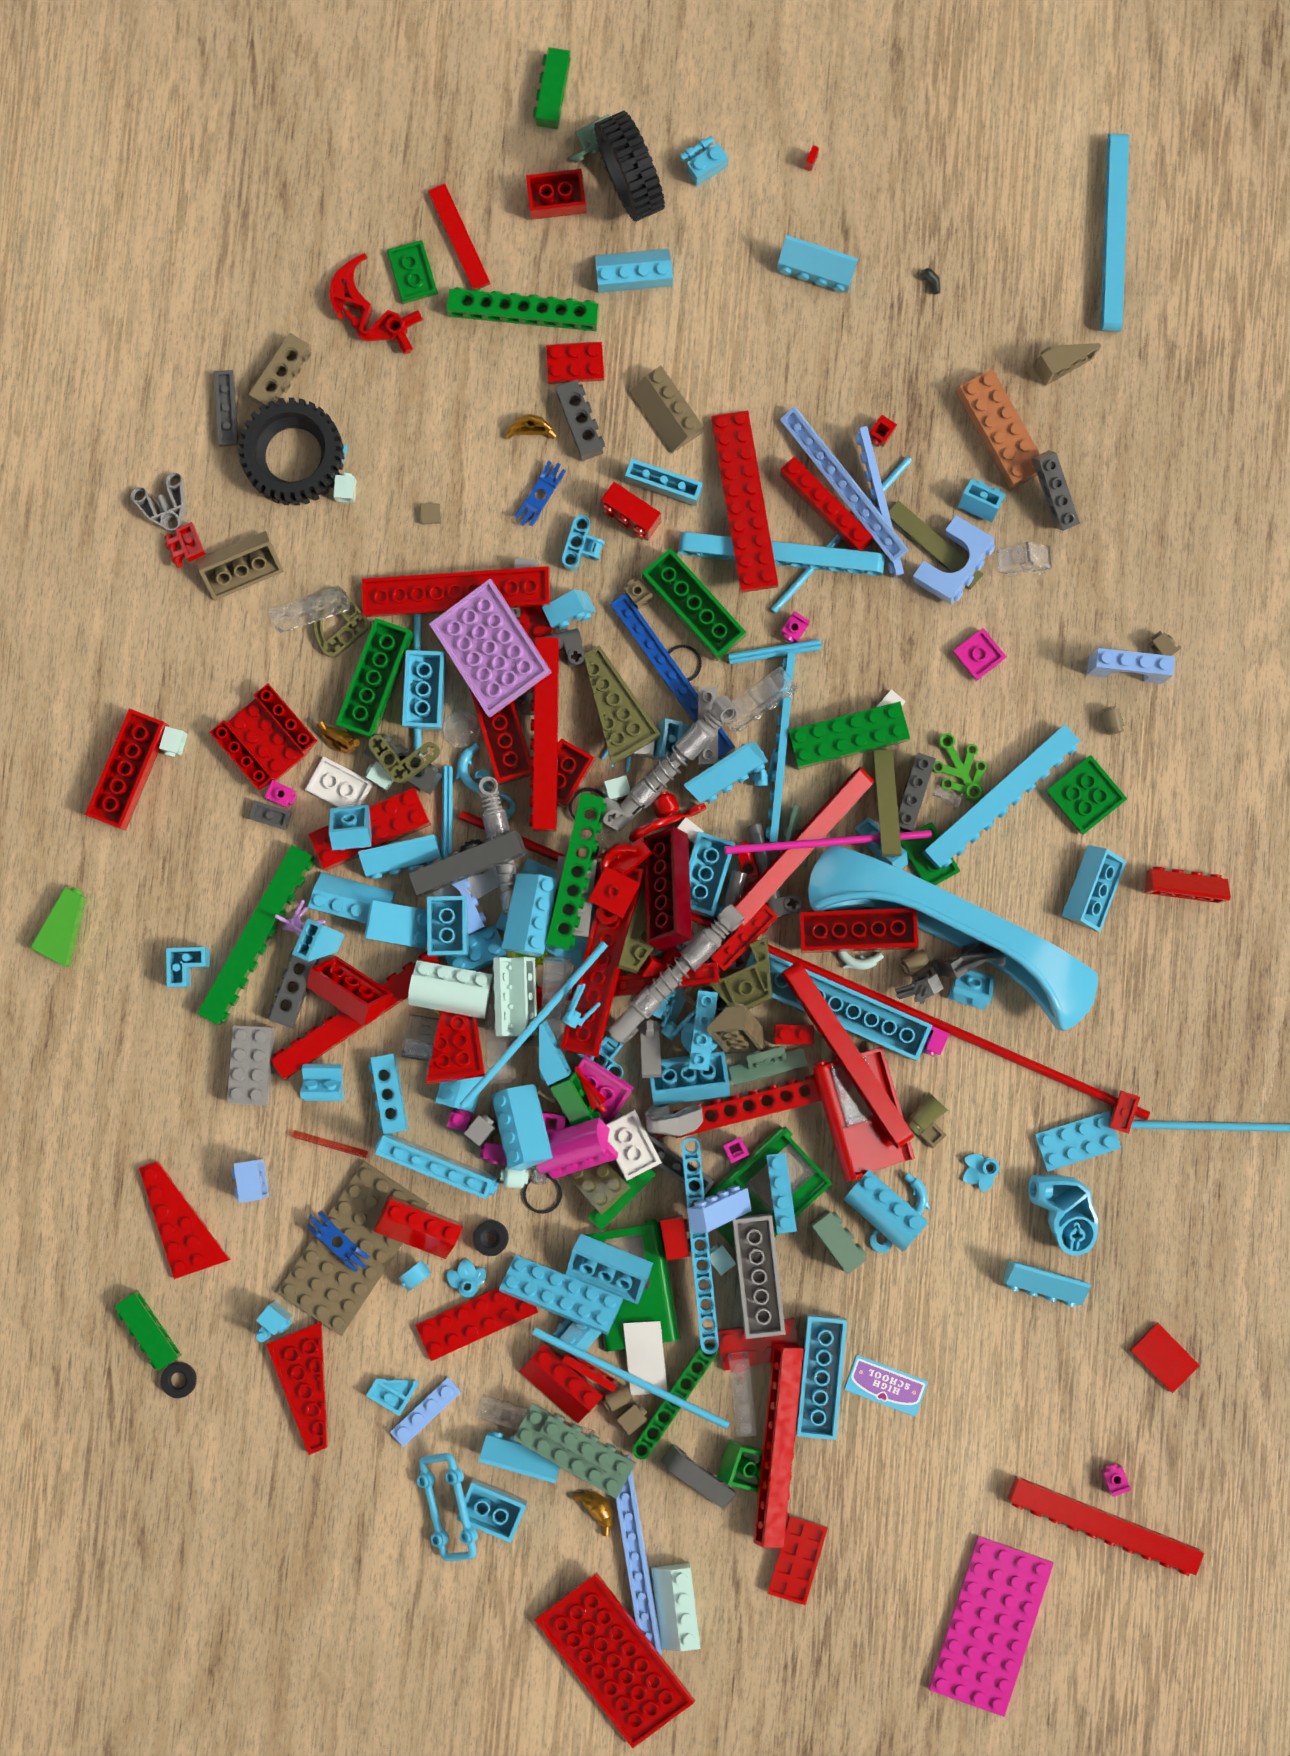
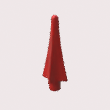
M575 1066L574 1070L582 1083L592 1110L597 1108L600 1114L604 1113L607 1109L603 1103L607 1100L590 1083L579 1067Z

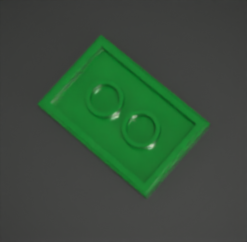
M423 240L387 250L402 304L438 294Z
M930 822L916 831L931 830V838L901 840V847L907 852V857L919 878L937 885L959 873L960 869L952 857L951 860L953 862L945 869L941 867L937 870L922 854L927 847L940 837L933 822Z

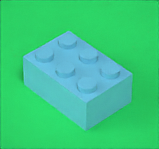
M467 896L427 897L428 956H469Z
M474 1478L465 1497L472 1527L509 1543L512 1542L526 1508V1500ZM459 1513L456 1520L462 1522Z

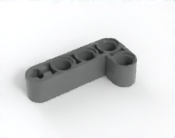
M675 1444L671 1445L661 1459L662 1463L672 1474L722 1509H725L736 1495V1492L730 1486L690 1459Z

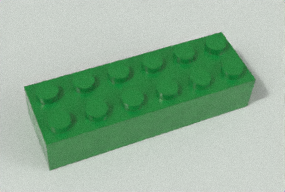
M671 548L642 572V579L716 661L721 659L745 638L746 631Z
M375 618L335 725L338 728L368 739L373 737L375 733L377 734L406 657V650L409 649L413 638L411 630Z
M901 701L791 729L788 732L798 770L910 740Z

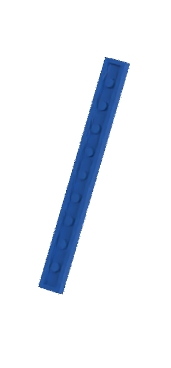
M626 593L610 603L611 607L693 723L698 720L697 692ZM721 726L718 730V758H721L735 748Z

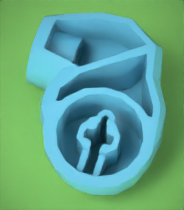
M1032 1175L1028 1184L1030 1201L1049 1211L1048 1223L1057 1245L1069 1255L1087 1253L1094 1246L1098 1234V1215L1092 1204L1090 1189L1074 1177Z

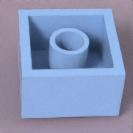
M264 1159L234 1164L231 1172L233 1180L236 1179L237 1187L234 1188L235 1198L239 1199V1203L269 1197Z

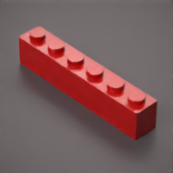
M795 456L780 469V476L852 550L863 551L872 543L873 536Z

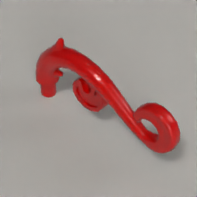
M704 803L688 809L686 813L673 814L645 823L630 832L629 840L634 842L654 830L666 827L673 822L685 819V817L697 815L706 810L707 807Z
M618 843L598 855L597 858H601L599 876H601L605 866L609 867L614 857L617 856L619 859L623 854L637 853L638 846ZM612 868L613 870L625 875L624 871L621 868ZM597 908L596 917L602 924L610 925L618 920L619 916L613 914L608 917L604 913L605 909Z

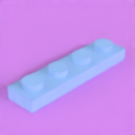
M447 1377L390 1433L404 1447L461 1390Z

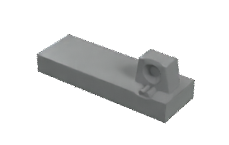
M642 1021L640 1023L642 1078L662 1077L659 1021Z

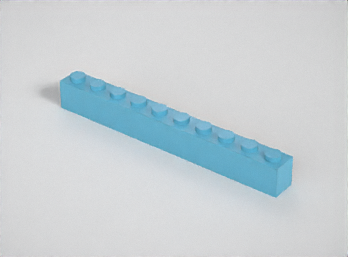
M1064 724L927 847L922 854L937 870L941 867L945 869L953 862L951 858L955 854L959 856L967 849L965 845L969 841L973 844L980 837L978 834L983 829L987 831L995 824L993 820L997 816L999 818L1003 817L1008 812L1007 807L1011 803L1015 806L1022 799L1020 796L1025 791L1029 793L1036 787L1035 782L1039 778L1041 780L1045 779L1050 774L1048 770L1052 766L1057 768L1064 761L1063 756L1066 754L1070 756L1078 749L1076 745L1080 740Z

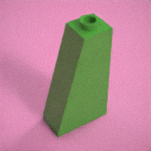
M75 887L71 889L64 888L31 946V949L64 967L71 965L87 899L82 896L83 891Z

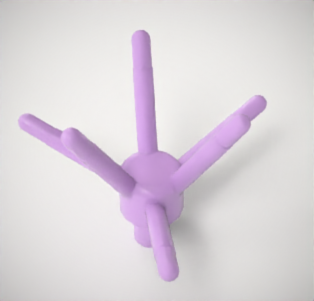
M301 900L293 917L288 920L275 915L276 919L285 923L282 925L284 931H295L300 937L303 930L301 926H304L306 923L302 922L300 918L308 909L310 900L302 910L301 908L305 901ZM316 920L315 922H318V923H320V924H324L326 921H325V920Z

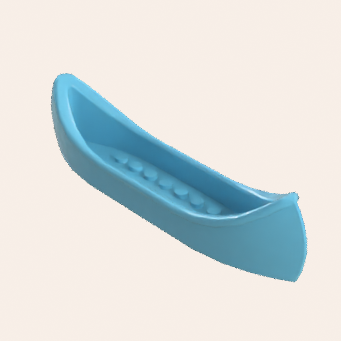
M837 845L828 848L813 867L808 886L809 902L813 910L913 908L917 910L919 929L953 946L962 949V946L982 941L1000 950L1006 956L1003 967H999L997 961L987 962L1006 973L1024 988L1058 1030L1065 1031L1076 1025L1088 1013L1094 1003L1098 986V974L1090 967L1041 937L913 874L865 854Z

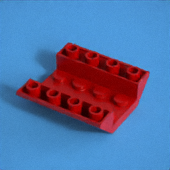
M269 683L254 694L255 699L228 722L223 720L209 732L258 790L270 785L272 780L277 781L300 762L317 742L316 738Z

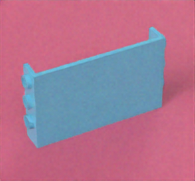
M393 1134L380 1137L375 1147L377 1149L375 1154L484 1199L493 1196L499 1186V1182H496L498 1179L496 1176Z

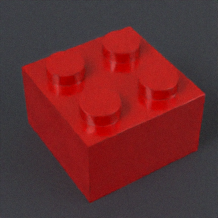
M683 1215L660 1219L667 1261L690 1257V1252H692L691 1239H687L686 1232H690L688 1219H684Z

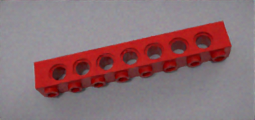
M814 1074L805 1076V1081L797 1082V1079L786 1081V1086L779 1087L778 1084L767 1086L768 1090L760 1092V1089L748 1091L749 1095L741 1097V1093L729 1096L730 1100L723 1102L722 1098L711 1101L712 1105L704 1107L703 1103L694 1105L702 1107V1124L693 1132L676 1136V1139L819 1102L821 1099ZM803 1085L809 1088V1094L805 1097L799 1094V1088ZM784 1090L789 1091L791 1095L790 1099L786 1102L780 1098V1093ZM765 1095H769L772 1099V1103L769 1106H764L761 1103V1099ZM745 1100L752 1101V1110L745 1111L742 1104ZM726 1105L734 1107L735 1111L732 1116L724 1114V1107ZM684 1108L675 1110V1111H673V1112H674V1114H675V1113H677L678 1111L683 1110ZM706 1111H715L716 1117L713 1121L706 1120Z

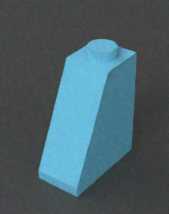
M307 919L292 954L306 961H312L337 953L345 934Z

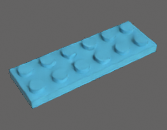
M518 1255L514 1256L499 1287L500 1292L608 1335L623 1302V1298Z

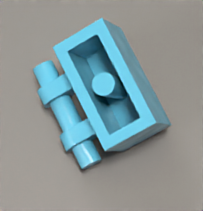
M712 136L707 139H701L699 144L685 149V152L680 155L682 162L690 160L687 162L686 172L696 187L728 167V157L719 143L711 148L709 147L715 143ZM702 150L704 151L703 153H701V154H699L698 156H696V154L699 153L700 151H702Z
M972 478L961 497L958 507L992 523L1006 494L997 487L992 488L984 484V481H977Z
M667 718L659 721L657 729L661 737L655 740L653 759H664L666 752L674 753L673 745L691 726H683L682 721Z
M276 1301L269 1304L256 1320L262 1325L256 1334L257 1341L264 1342L271 1337V1334L276 1335L279 1332L281 1334L285 1332L292 1323L290 1319L293 1315Z
M566 1318L556 1326L557 1329L553 1336L586 1352L601 1332Z

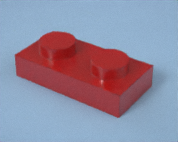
M1120 1090L1109 1128L1129 1134L1140 1100L1139 1096Z

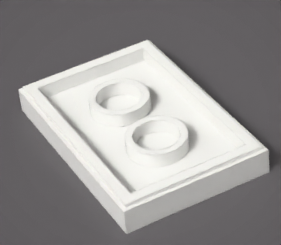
M323 756L305 790L337 807L363 805L374 783Z
M635 1110L606 1124L610 1129L608 1142L618 1152L616 1161L626 1181L662 1163Z

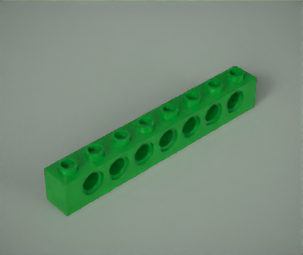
M455 287L454 289H449L447 313L448 317L597 332L599 303H595L592 300L580 302L572 298L560 300L553 296L540 298L538 295L521 296L519 293H510L509 295L502 294L499 291L489 293L480 289L469 291L461 287ZM466 300L472 301L468 306L463 304ZM484 302L491 303L489 307L481 306ZM502 304L509 305L507 309L500 308ZM521 306L528 307L526 311L519 310ZM541 307L547 309L544 313L537 311ZM563 309L565 313L558 315L556 311ZM577 311L584 313L581 317H577L574 314Z
M581 792L546 946L570 951V947L575 946L576 936L573 935L574 929L579 928L581 917L578 916L579 909H583L585 902L582 894L583 890L588 889L590 879L586 877L588 871H592L594 863L591 855L592 852L597 850L598 841L595 838L597 833H601L603 822H599L601 814L605 815L607 803H604V797ZM593 811L596 817L593 820H587L585 818L586 812ZM583 830H589L592 833L589 839H583L580 836ZM578 849H585L587 851L586 857H577L576 852ZM579 867L583 870L580 877L572 875L574 868ZM571 886L577 887L578 894L575 896L568 895V888ZM566 905L573 906L574 912L571 915L563 913V908ZM567 924L570 927L569 932L561 934L558 931L560 925Z

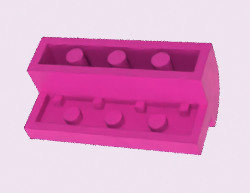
M596 1118L547 1134L553 1158L537 1164L538 1171L541 1174L547 1172L555 1179L616 1160L618 1152L608 1142L610 1129L600 1118Z

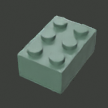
M827 1210L812 1221L810 1225L841 1268L849 1274L867 1261L864 1257L866 1252L860 1244H854L852 1240L855 1237L848 1228L845 1227L843 1229L840 1225L843 1221L835 1211L830 1212Z

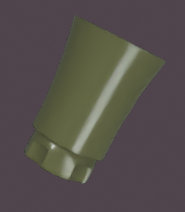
M928 1091L922 1102L905 1122L917 1135H920L923 1130L925 1131L948 1110Z

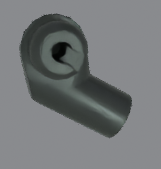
M931 268L922 270L920 273L921 279H928L931 282V294H940L939 276Z

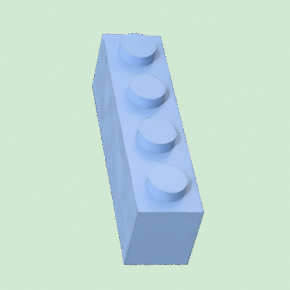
M739 1185L730 1186L725 1191H719L716 1196L706 1197L705 1201L695 1202V1206L687 1209L691 1232H709L752 1211L748 1188H740Z

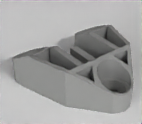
M174 472L169 474L165 480L174 508H171L166 494L158 495L155 498L161 511L160 514H158L155 504L145 488L137 487L130 494L134 503L153 524L172 533H175V529L182 526L187 511L185 481L179 473ZM177 477L180 479L177 485L171 486L173 478ZM144 492L145 497L137 501V493ZM170 519L177 520V525L174 528L167 526V522Z
M652 1104L645 1113L646 1131L648 1133L682 1136L693 1132L703 1122L702 1107L688 1106L673 1114L669 1112V1104L653 1106Z

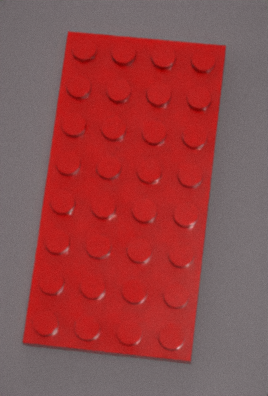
M597 1572L535 1618L534 1621L632 1749L694 1704L695 1699Z

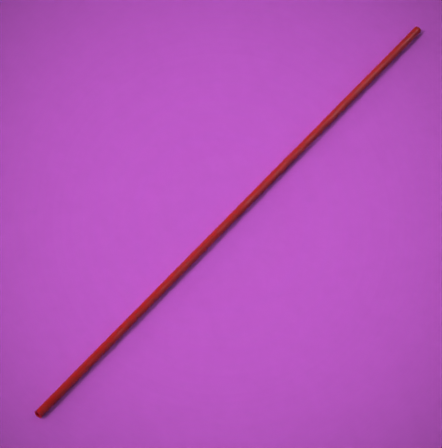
M464 810L461 811L458 819L485 830L482 818ZM521 836L526 849L558 862V856L566 857L562 853ZM691 912V920L706 928H712V923L715 925L714 920ZM768 944L769 953L792 964L798 961L808 971L929 1023L938 1029L950 1033L952 1036L1114 1107L1116 1106L1118 1097ZM1137 1106L1135 1116L1147 1120L1150 1111Z

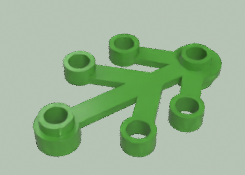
M949 733L943 734L939 738V745L941 748L946 749L956 768L937 761L934 763L933 772L937 774L942 772L961 778L965 785L954 783L950 778H945L941 782V787L944 790L952 789L964 793L965 798L971 802L978 801L983 795L980 782L983 772L987 769V764L984 761H978L975 764L976 773L972 781L969 772L974 755L978 752V747L975 744L967 746V755L963 764L953 746L955 743L953 735ZM943 739H948L949 745H944ZM969 747H973L975 753H970ZM936 764L941 765L942 769L940 771L935 769ZM978 764H983L984 769L979 770ZM949 781L950 787H945L944 782ZM970 789H974L976 791L975 796L970 794Z

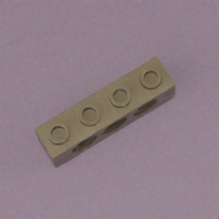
M289 333L249 393L251 400L260 406L264 405L265 409L270 407L268 402L272 400L275 405L279 404L278 399H280L284 392L286 393L289 390L290 382L299 375L303 362H307L310 358L311 348L309 344ZM296 355L294 360H288L289 356ZM279 371H286L285 375L278 376ZM270 386H276L274 391H267Z

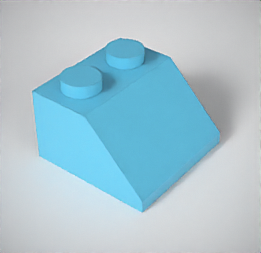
M369 804L330 808L329 836L332 850L371 847L372 832Z
M482 1077L441 1082L435 1102L475 1113L480 1093L466 1109L460 1103Z

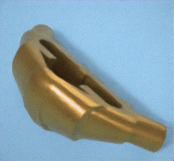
M534 414L518 417L505 433L508 439H511L515 434L518 436H544L547 434L551 439H554L557 435L551 429L552 426L543 417Z
M323 720L317 723L326 743L337 752L347 754L354 751L360 745L359 739H353L346 731L327 727Z
M584 1491V1493H574L573 1501L583 1502L588 1512L602 1526V1536H609L610 1527L613 1526L614 1513L609 1500L598 1492Z

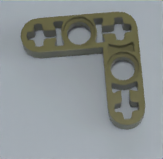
M375 735L369 740L370 750L391 779L399 784L407 782L436 760L440 754V749L436 744L427 742L401 761L384 737ZM375 741H380L381 747L386 751L382 752L379 748L375 747ZM428 747H430V748H432V749L434 748V750H433V753H434V754H433L432 756H431L430 754H427V753H428V750H427ZM420 753H421L422 755L427 754V755L424 757L425 759H427L426 761H424V759L419 755ZM388 754H392L394 757V761L390 765L384 762V758ZM413 758L420 760V765L417 768H412L410 765ZM404 765H406L407 768H408L409 770H411L410 773H409L408 771H405V772L402 774V776H403L402 779H400L399 777L396 778V776L398 775V774H397V771H398V770L401 771V772H403L404 770H406V768L404 767Z

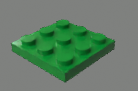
M1092 755L1088 756L1046 790V793L1081 835L1088 832L1127 800V797Z

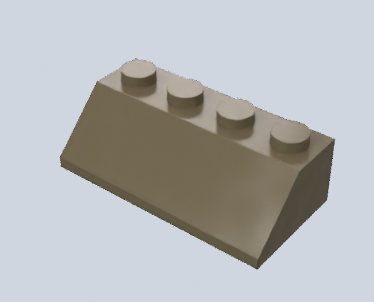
M662 366L647 374L630 391V394L671 453H674L703 433L704 426Z
M267 531L196 559L198 570L214 601L284 572Z
M734 1004L732 1007H726L707 1027V1032L726 1054L764 1051V1028L743 1004Z

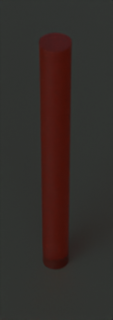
M294 1130L292 1138L367 1159L369 1151L296 1130Z

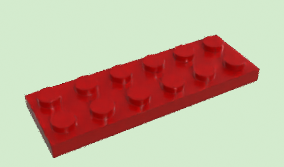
M499 1287L415 1326L430 1360L433 1361L530 1317L539 1311L535 1305L500 1292Z

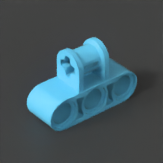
M579 515L574 519L562 555L563 567L570 572L578 569L582 557L599 561L601 558L599 556L601 548L605 545V541L589 536L591 529L590 520L585 515ZM580 522H584L587 524V527L579 529L577 525ZM574 540L581 541L579 547H574L571 543ZM570 557L576 560L572 565L566 563V560Z
M608 1033L602 1040L599 1055H602L605 1059L602 1067L608 1071L612 1067H618L620 1070L618 1077L621 1079L623 1069L612 1059L624 1044L617 1042ZM578 1054V1056H580L582 1059L584 1058V1056H587L583 1054ZM587 1056L588 1058L594 1061L595 1057Z

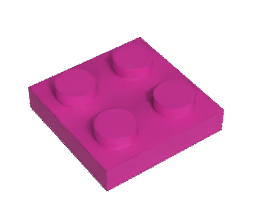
M984 628L953 651V654L975 681H978L1007 658Z

